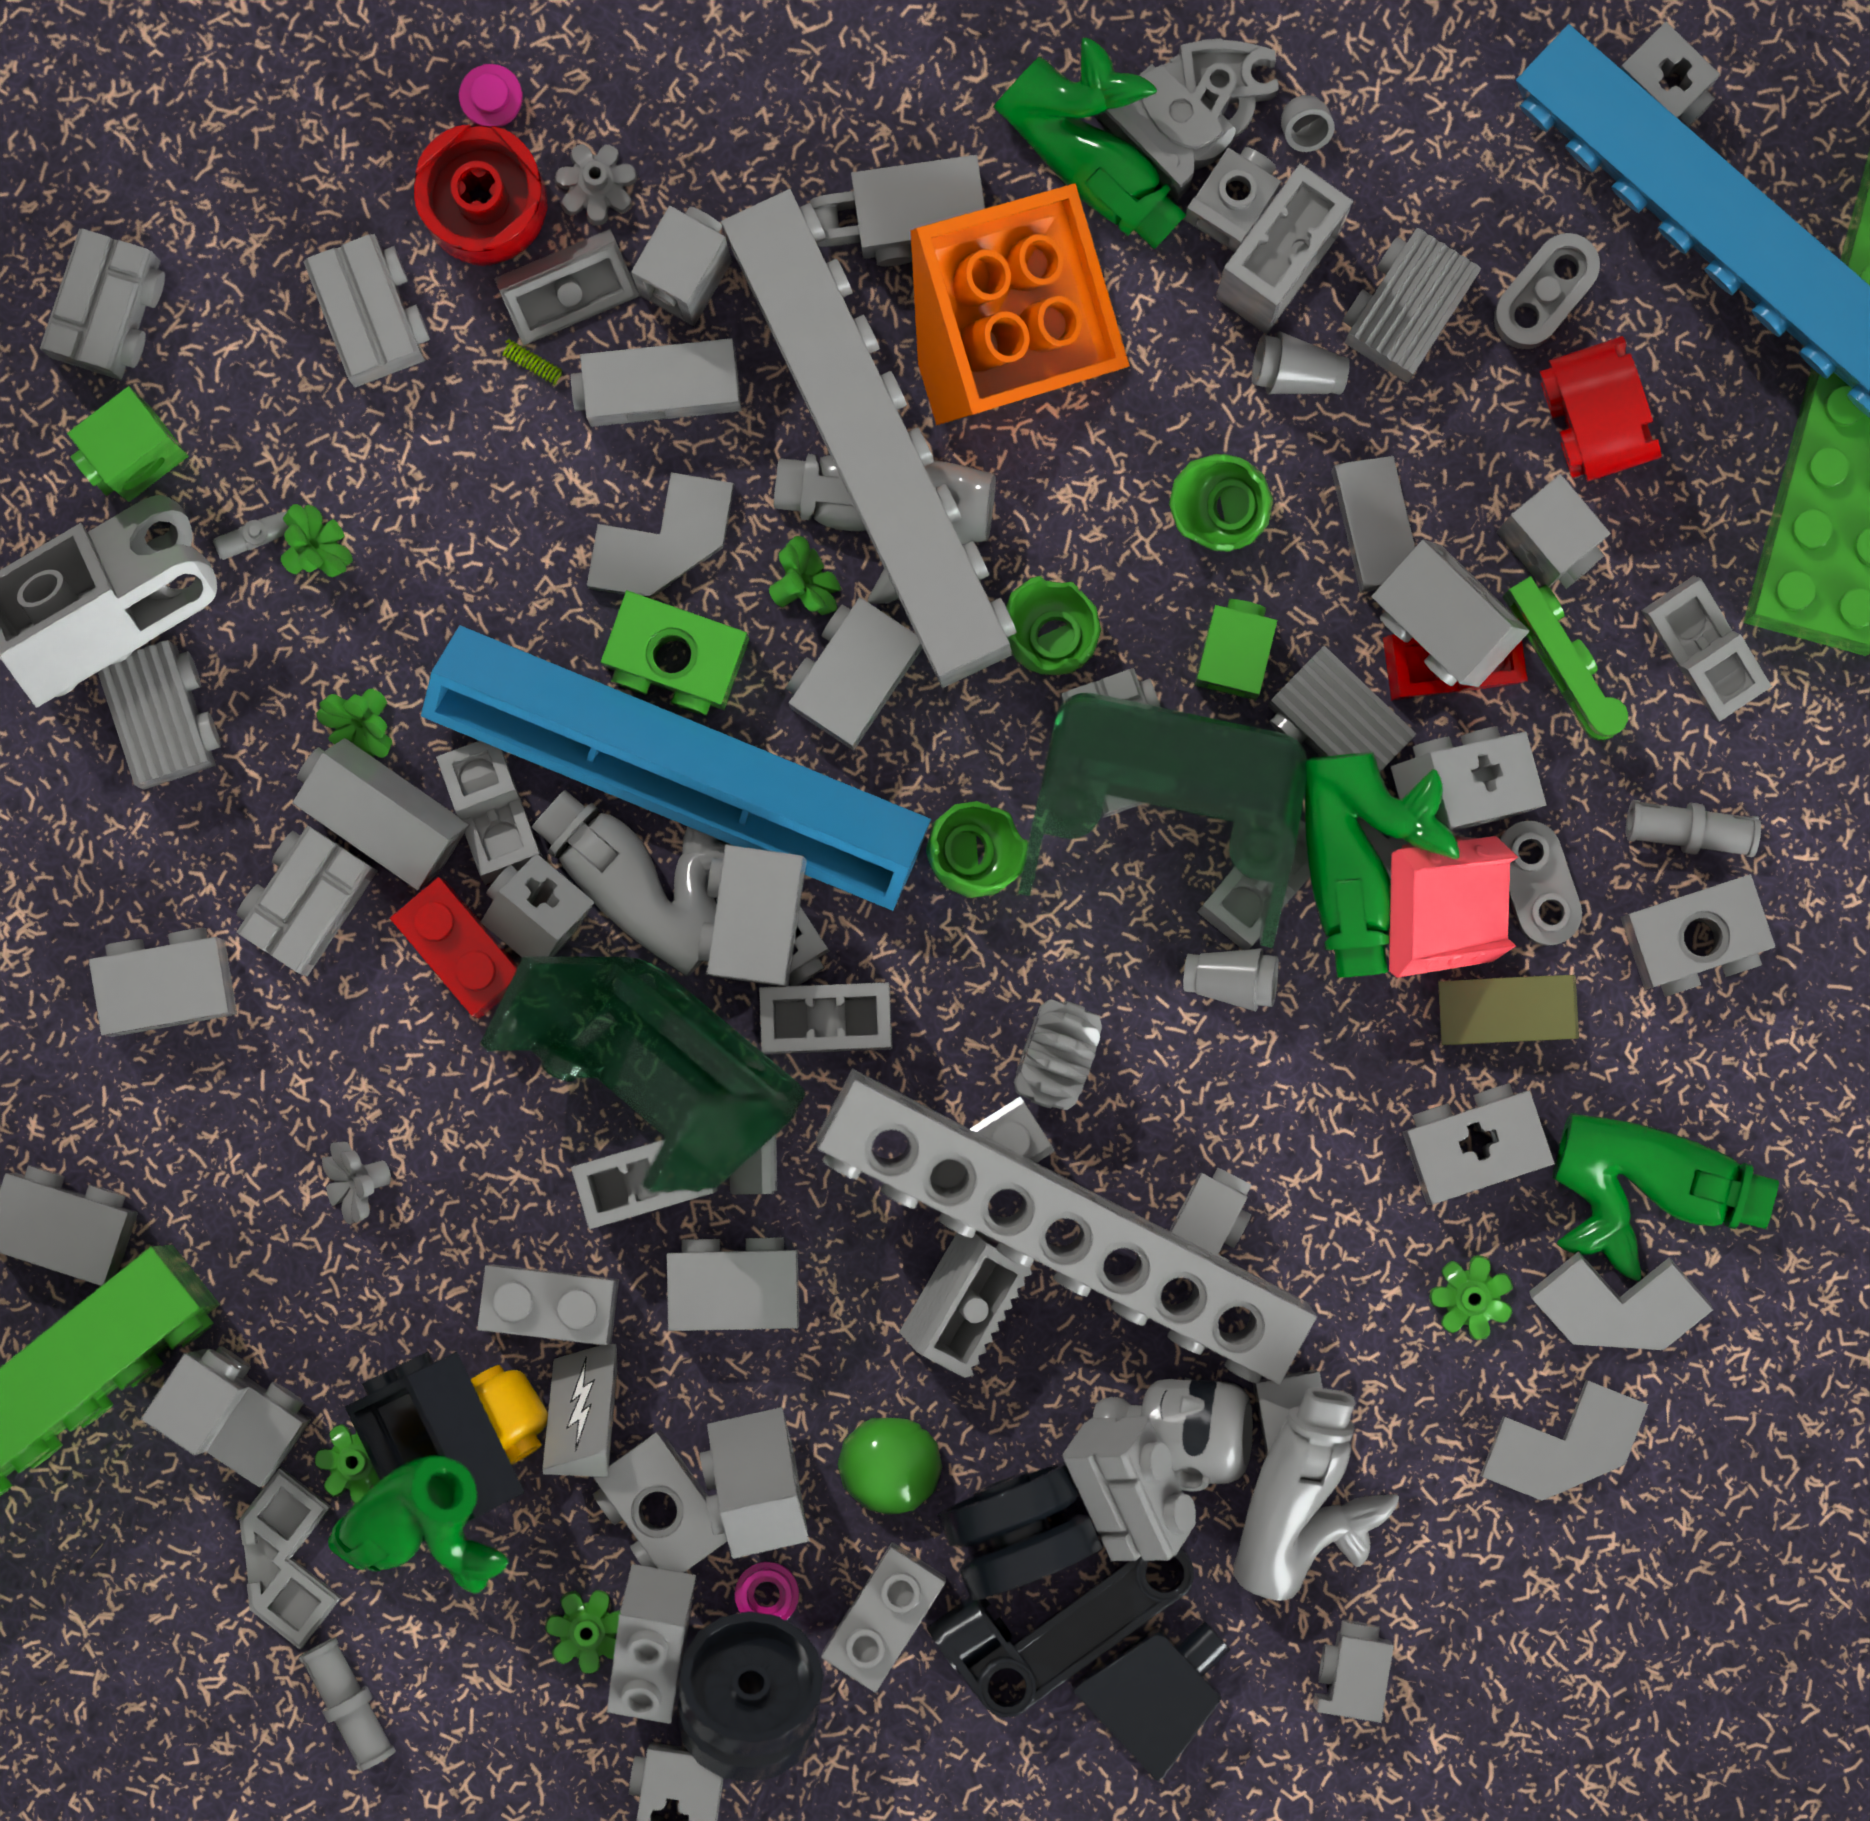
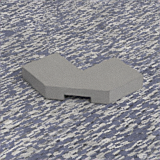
M671 472L660 534L597 524L587 581L588 589L624 595L626 590L648 598H653L679 577L723 549L734 483Z
M1578 1251L1529 1291L1531 1299L1573 1345L1665 1350L1713 1311L1711 1303L1670 1257L1619 1297Z
M1586 1380L1563 1440L1503 1416L1480 1476L1541 1501L1625 1465L1649 1404Z
M281 1467L239 1519L242 1545H244L248 1600L250 1611L298 1649H302L342 1597L292 1558L327 1514L331 1506Z

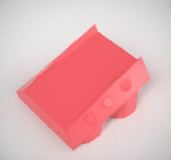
M1454 836L1460 854L1459 859L1456 860L1417 848L1410 843L1391 853L1389 972L1395 977L1490 963L1516 947L1508 939L1510 862L1519 857L1497 836L1482 838Z

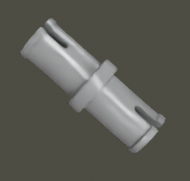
M1632 800L1627 813L1625 834L1627 841L1638 840L1681 846V851L1687 854L1696 855L1700 849L1754 857L1760 842L1761 820H1759V816L1747 817L1705 811V806L1699 803L1690 802L1686 808Z
M335 1637L308 1650L299 1657V1660L304 1664L326 1705L321 1711L327 1723L335 1722L360 1772L387 1759L396 1750L393 1745L391 1746L369 1704V1701L373 1698L367 1686L360 1687Z

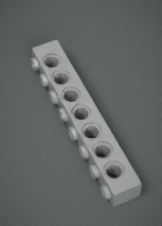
M854 1069L851 1070L816 1136L818 1149L826 1153L822 1161L839 1173L857 1179L862 1171L884 1183L881 1192L894 1201L913 1209L919 1201L942 1212L938 1220L951 1230L969 1238H973L975 1232L979 1231L999 1241L996 1250L1008 1259L1025 1267H1030L1033 1261L1036 1260L1056 1270L1053 1279L1065 1288L1086 1297L1091 1289L1113 1299L1114 1301L1110 1308L1122 1317L1142 1326H1145L1148 1318L1170 1328L1171 1330L1167 1335L1170 1340L1199 1355H1202L1205 1347L1227 1358L1224 1364L1227 1369L1252 1383L1258 1384L1262 1376L1280 1385L1317 1318L1309 1303L1219 1258L1184 1238ZM890 1129L901 1131L908 1137V1145L905 1151L898 1157L883 1158L872 1150L873 1141L881 1132ZM946 1159L957 1160L966 1167V1173L962 1181L950 1188L939 1187L930 1180V1174L934 1166ZM1003 1189H1013L1023 1195V1203L1020 1209L1008 1217L996 1216L988 1210L991 1197ZM1059 1219H1072L1080 1224L1078 1237L1069 1245L1055 1246L1046 1240L1048 1228ZM1128 1248L1137 1253L1135 1266L1126 1274L1112 1275L1103 1269L1106 1257L1115 1249ZM1183 1277L1194 1282L1191 1296L1183 1303L1169 1304L1161 1300L1162 1289L1168 1281ZM1244 1307L1250 1310V1320L1241 1331L1226 1333L1218 1329L1221 1315L1229 1308Z

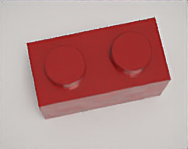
M437 877L389 918L472 1017L482 1018L528 979L526 974L449 883L440 877Z

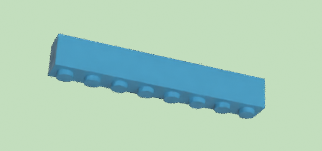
M1568 24L1516 79L1521 96L1525 99L1519 106L1523 113L1543 131L1547 132L1554 126L1570 141L1565 148L1588 171L1594 172L1600 166L1616 180L1611 186L1612 190L1627 206L1637 213H1640L1644 207L1649 209L1663 222L1658 227V230L1668 242L1683 254H1686L1691 248L1710 263L1704 269L1705 272L1719 287L1730 295H1733L1740 289L1757 304L1752 309V313L1769 331L1778 337L1785 331L1790 333L1804 346L1799 352L1804 361L1826 379L1833 372L1852 388L1847 397L1862 413L1870 418V285Z
M461 625L457 628L431 672L421 717L734 846L804 856L807 860L805 875L892 911L914 867L931 819Z

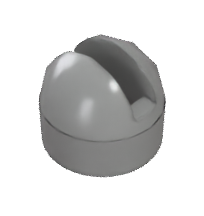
M1301 95L1293 98L1284 107L1281 116V128L1286 141L1297 151L1311 152L1325 146L1334 134L1335 125L1326 104L1316 96Z

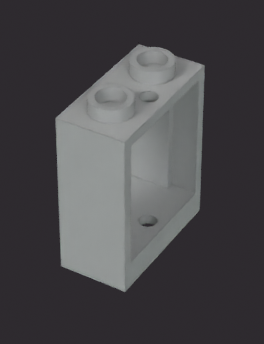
M1300 163L1224 267L1216 299L1267 335L1340 235L1353 200Z

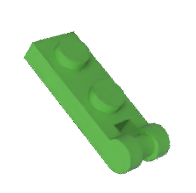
M1531 576L1510 588L1502 596L1512 614L1530 630L1526 637L1584 732L1596 741H1605L1617 735L1625 728L1628 722L1626 706L1616 698L1603 695L1592 677L1593 674L1598 672V668L1591 653L1580 639L1571 642L1559 623V620L1564 618L1565 614L1552 590L1547 585L1538 588Z

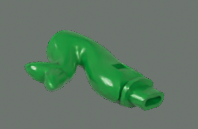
M1085 37L1081 41V77L1079 82L1069 80L1047 60L1039 56L993 106L1023 136L1033 150L1066 186L1076 183L1080 199L1107 220L1118 225L1120 231L1126 236H1129L1134 230L1146 243L1155 249L1186 216L1166 196L1172 189L1165 184L1160 190L1154 191L1160 182V177L1156 168L1138 149L1121 138L1080 119L1098 115L1107 109H1116L1130 105L1157 93L1156 87L1147 79L1131 73L1115 72L1108 53L1092 39Z
M1374 752L1332 755L1305 760V835L1309 874L1320 923L1326 937H1329L1324 942L1325 950H1334L1337 978L1377 975L1388 972L1385 945L1390 944V933L1383 934L1381 931L1390 929L1391 879L1380 856L1362 829L1358 817L1365 820L1379 832L1396 839H1403L1417 848L1455 860L1460 857L1454 835L1435 816L1443 795L1441 777L1436 769H1432L1400 800L1391 796L1387 791L1381 778Z
M1571 1113L1563 1129L1553 1167V1179L1582 1196L1590 1204L1592 1216L1559 1239L1557 1245L1573 1254L1579 1251L1582 1255H1589L1602 1251L1620 1274L1631 1280L1640 1281L1642 1275L1637 1239L1630 1224L1629 1202L1618 1180V1174L1628 1178L1653 1203L1674 1218L1701 1226H1717L1724 1222L1726 1227L1736 1229L1739 1223L1764 1230L1767 1228L1775 1203L1779 1180L1754 1174L1753 1165L1747 1163L1740 1164L1721 1152L1673 1133L1632 1122Z
M445 1457L420 1458L388 1474L356 1502L345 1516L337 1521L328 1539L330 1550L358 1570L366 1569L377 1572L395 1568L406 1563L419 1550L424 1536L429 1551L437 1562L449 1570V1573L460 1587L473 1594L481 1593L486 1587L488 1579L500 1574L508 1565V1559L501 1551L465 1537L463 1527L477 1501L476 1484L467 1468Z

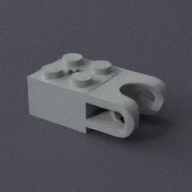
M154 495L139 501L88 532L82 523H79L0 570V659L36 708L54 697H60L69 693L78 683L105 667L122 662L134 650L201 611L213 601L217 592V578L210 562L200 552L191 547L193 540L192 528L184 509L176 501L163 495ZM159 521L171 523L167 533L146 543L145 535L152 524ZM192 574L196 576L194 582L187 588L173 589L167 586L179 575Z

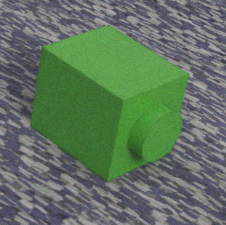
M1229 599L1227 608L1215 605L1194 686L1256 701L1260 695L1278 620L1264 617L1266 608L1248 601Z

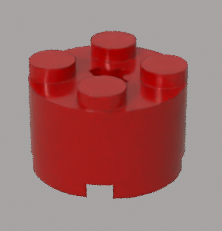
M470 124L455 126L434 138L419 157L414 181L415 206L431 237L449 255L478 266L497 264L519 255L536 239L544 224L548 209L547 192L534 157L526 145L514 134L495 126H471ZM477 185L483 191L489 190L492 195L491 199L484 204L478 200L473 201L469 194L471 189Z
M1623 336L1548 360L1549 369L1540 371L1541 387L1551 418L1555 419L1564 416L1568 429L1559 431L1562 441L1560 442L1561 449L1571 478L1584 475L1586 481L1589 482L1662 457L1658 439H1652L1648 423L1653 422L1652 415L1631 353L1626 354V341Z

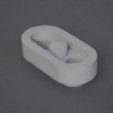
M1563 233L1550 238L1540 248L1503 293L1495 307L1494 325L1502 340L1515 348L1532 349L1541 346L1553 335L1598 277L1600 259L1593 244L1578 234ZM1563 258L1571 260L1577 269L1576 276L1568 280L1558 277L1554 270V263L1557 260ZM1520 307L1531 308L1537 316L1536 325L1531 328L1519 326L1514 318L1515 310Z
M1537 821L1516 823L1509 827L1499 839L1519 857L1510 862L1509 900L1517 924L1523 935L1536 944L1544 946L1560 944L1575 934L1582 919L1581 903L1560 841L1554 831L1543 823ZM1533 841L1539 846L1541 856L1536 864H1527L1521 860L1518 850L1522 842ZM1545 901H1552L1561 909V918L1555 925L1544 923L1539 916L1540 906Z

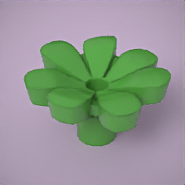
M298 504L292 505L283 517L284 522L289 527L285 531L284 537L288 545L291 546L281 555V562L285 569L292 574H299L302 570L310 573L319 568L329 577H336L346 572V566L352 562L353 557L348 548L337 544L339 540L345 537L339 524L332 519L323 525L320 511L312 505H306L304 508Z
M795 536L779 552V561L785 570V576L769 587L773 601L778 606L785 607L799 598L811 612L818 611L821 615L834 612L837 609V603L831 594L841 590L837 578L832 572L822 573L821 570L824 568V565L814 548L810 549L809 543L804 537Z
M367 689L362 696L354 694L348 700L336 694H330L320 702L319 706L321 709L316 713L318 721L326 727L335 728L334 732L328 737L330 742L335 745L346 738L373 758L375 755L379 758L387 756L392 745V739L384 734L388 726L379 716L387 706L386 698L379 691Z
M1481 1255L1473 1256L1468 1270H1464L1455 1261L1447 1263L1442 1268V1275L1448 1282L1447 1286H1436L1431 1289L1429 1298L1432 1306L1438 1308L1446 1307L1447 1309L1446 1314L1442 1317L1441 1325L1449 1333H1455L1463 1325H1468L1470 1337L1474 1340H1483L1490 1335L1489 1320L1492 1319L1498 1323H1506L1510 1319L1512 1307L1502 1301L1501 1296L1513 1289L1512 1280L1506 1273H1499L1491 1277L1489 1275L1491 1262L1487 1257ZM1472 1293L1479 1295V1301L1476 1304H1470L1468 1301V1297Z
M342 1424L330 1431V1439L334 1445L333 1449H319L315 1455V1465L321 1470H330L331 1475L324 1483V1489L330 1496L338 1497L348 1489L350 1490L351 1500L355 1504L380 1480L357 1432L352 1434L348 1427ZM352 1457H356L358 1460L356 1468H353L350 1464Z
M595 1590L591 1594L589 1601L585 1603L578 1592H567L560 1599L561 1606L565 1611L564 1616L550 1615L545 1623L546 1633L551 1636L560 1637L561 1640L553 1647L552 1656L561 1664H566L574 1657L579 1658L580 1671L584 1674H594L600 1669V1656L604 1655L614 1660L615 1635L618 1629L620 1610L609 1613L607 1609L610 1605V1596L604 1591ZM583 1628H590L593 1635L586 1638L581 1634V1630Z

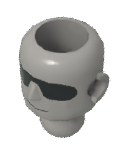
M1186 1377L1185 1380H1157L1148 1388L1142 1406L1131 1405L1120 1397L1104 1398L1095 1405L1093 1418L1116 1417L1117 1421H1119L1123 1417L1148 1416L1159 1441L1165 1443L1171 1452L1172 1470L1181 1489L1184 1491H1201L1206 1489L1208 1484L1231 1483L1240 1479L1247 1470L1252 1447V1408L1246 1391L1235 1383L1191 1380Z

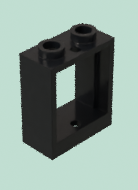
M427 1351L362 1383L367 1396L345 1406L379 1480H382L399 1467L420 1458L440 1456L452 1459L467 1468L476 1484V1505L466 1522L476 1519L525 1493L457 1352L433 1362Z

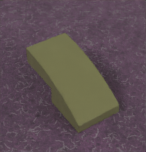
M1576 975L1438 981L1442 1045L1579 1039Z

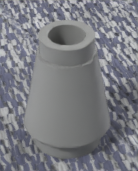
M1278 332L1275 337L1262 335L1254 355L1252 384L1265 387L1267 394L1333 393L1341 395L1347 384L1350 362L1348 357L1338 356L1336 353L1283 332Z
M1263 948L1201 953L1200 955L1187 954L1183 978L1184 992H1194L1197 995L1255 1012L1258 1006L1273 1007L1278 983V956L1264 955Z

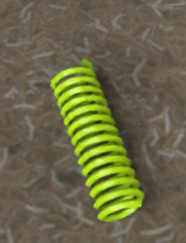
M511 339L505 341L506 343L509 342V344L503 351V356H506L507 359L510 358L512 361L520 349V352L514 359V363H517L519 359L518 365H521L523 361L522 367H525L529 360L526 370L529 369V366L536 358L530 367V372L533 371V368L540 360L534 369V374L537 373V370L544 362L537 375L540 376L546 367L541 376L545 378L544 376L547 371L552 367L545 380L549 379V382L552 383L556 376L553 381V385H556L562 375L561 368H558L557 365L554 366L553 363L550 364L549 361L546 362V359L538 357L537 354L534 355V352L531 353L530 350L523 348L522 345L519 346L518 343L511 342ZM513 344L507 355H505L510 346Z

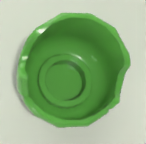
M1213 454L1190 461L1175 478L1169 501L1176 527L1183 537L1193 540L1210 550L1223 552L1241 549L1252 544L1269 525L1273 505V497L1264 474L1250 462L1228 454ZM1219 497L1221 499L1225 521L1219 516L1217 511V501Z
M1042 576L1030 578L1011 592L1006 608L1017 633L1007 637L1010 643L1011 654L1019 664L1041 675H1063L1073 673L1076 669L1082 668L1093 657L1101 634L1097 607L1082 591H1079L1073 582H1052L1044 580ZM1060 620L1067 623L1038 637L1040 628L1049 621Z
M978 801L954 804L932 824L926 847L930 867L941 884L947 889L967 898L995 895L1003 890L1022 873L1029 851L1028 840L1020 836L1009 812ZM976 836L982 841L985 850L984 857L979 865Z
M871 1418L860 1424L844 1440L837 1464L843 1488L862 1507L883 1514H900L918 1508L936 1491L942 1470L937 1442L927 1430L922 1429L920 1424L904 1418Z

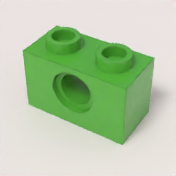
M129 386L67 433L79 448L70 457L94 487L98 486L106 496L116 491L128 502L189 457L154 410Z
M626 590L602 656L601 664L605 669L614 672L611 682L615 685L647 695L650 685L674 693L671 704L707 716L710 706L725 710L750 638L745 631ZM671 641L683 642L691 649L689 664L683 670L676 673L662 671L658 668L656 662L659 649Z

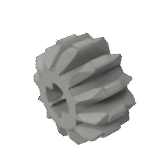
M1050 999L1039 1007L1037 1016L1034 1018L1016 1070L1014 1080L1016 1093L1031 1099L1032 1103L1046 1108L1055 1107L1068 1110L1077 1103L1079 1094L1082 1093L1087 1076H1089V1071L1096 1055L1095 1052L1102 1029L1100 1016L1085 1010L1083 1006L1069 1001L1060 1002Z

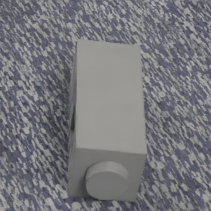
M732 338L580 354L582 372L571 374L575 412L586 411V418L591 427L742 411L736 351Z
M346 738L325 751L319 747L316 748L307 758L297 775V779L304 784L292 802L295 806L416 890L422 888L438 875L470 825Z

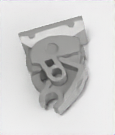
M1222 38L1180 45L1179 54L1169 59L1168 63L1158 67L1151 64L1139 75L1156 87V94L1121 108L1107 109L1105 112L1095 115V117L1112 135L1134 146L1152 163L1160 177L1159 183L1163 187L1167 184L1172 189L1169 191V194L1178 201L1190 188L1194 170L1206 167L1223 156L1227 148L1231 146L1234 138L1239 136L1248 127L1255 111L1256 102L1267 101L1277 96L1279 89L1278 79H1273L1268 83H1259L1251 74L1252 69L1257 66L1274 68L1276 63L1275 50L1246 42L1223 40ZM1238 103L1237 112L1230 120H1227L1223 115L1229 104Z

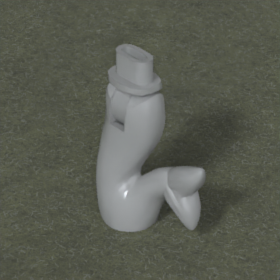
M808 454L806 461L779 459L774 492L775 509L799 511L801 520H811L814 512V519L827 527L846 531H866L830 455L820 457L819 464L818 455ZM934 460L933 463L925 466L934 488L946 484L958 507L962 519L952 523L961 543L988 541L995 499V474L940 460ZM885 569L868 597V603L885 604L898 599Z
M564 790L532 826L540 836L551 844L548 853L560 860L563 868L573 881L620 929L686 977L692 974L703 962L698 960L703 922L714 923L717 903L714 897L707 895L712 859H724L725 846L734 845L722 842L715 837L687 826L683 838L682 855L675 869L674 900L670 902L664 893L653 861L642 840L617 818L604 813L598 815V808L593 803L585 807L567 790Z
M1310 1387L1306 1390L1301 1406L1290 1409L1287 1415L1288 1421L1282 1427L1261 1468L1233 1566V1575L1245 1590L1272 1600L1281 1601L1293 1598L1301 1589L1316 1556L1332 1542L1336 1544L1355 1567H1360L1364 1564L1370 1553L1369 1531L1383 1524L1394 1512L1399 1501V1496L1395 1494L1364 1496L1355 1498L1344 1505L1320 1508L1339 1484L1348 1465L1351 1451L1349 1441L1354 1433V1425L1350 1417L1356 1404V1400L1350 1394L1337 1390Z

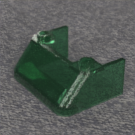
M1089 692L1078 693L1069 697L1061 704L1055 716L1018 894L1031 895L1044 834L1066 839L1082 837L1091 832L1098 824L1105 796L1119 797L1234 822L1229 842L1232 862L1244 875L1269 882L1260 918V945L1273 948L1295 854L1307 782V755L1304 748L1293 737L1274 731Z
M523 956L480 1042V1045L487 1051L531 1050L542 1060V1068L551 1076L562 1081L573 1082L576 1078L599 1079L666 1138L641 1184L650 1193L684 1190L700 1192L703 1189L719 1187L793 1120L805 1097V1091L797 1081L669 974L647 961L634 957Z

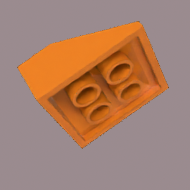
M1076 183L910 230L918 366L936 426L1130 367Z

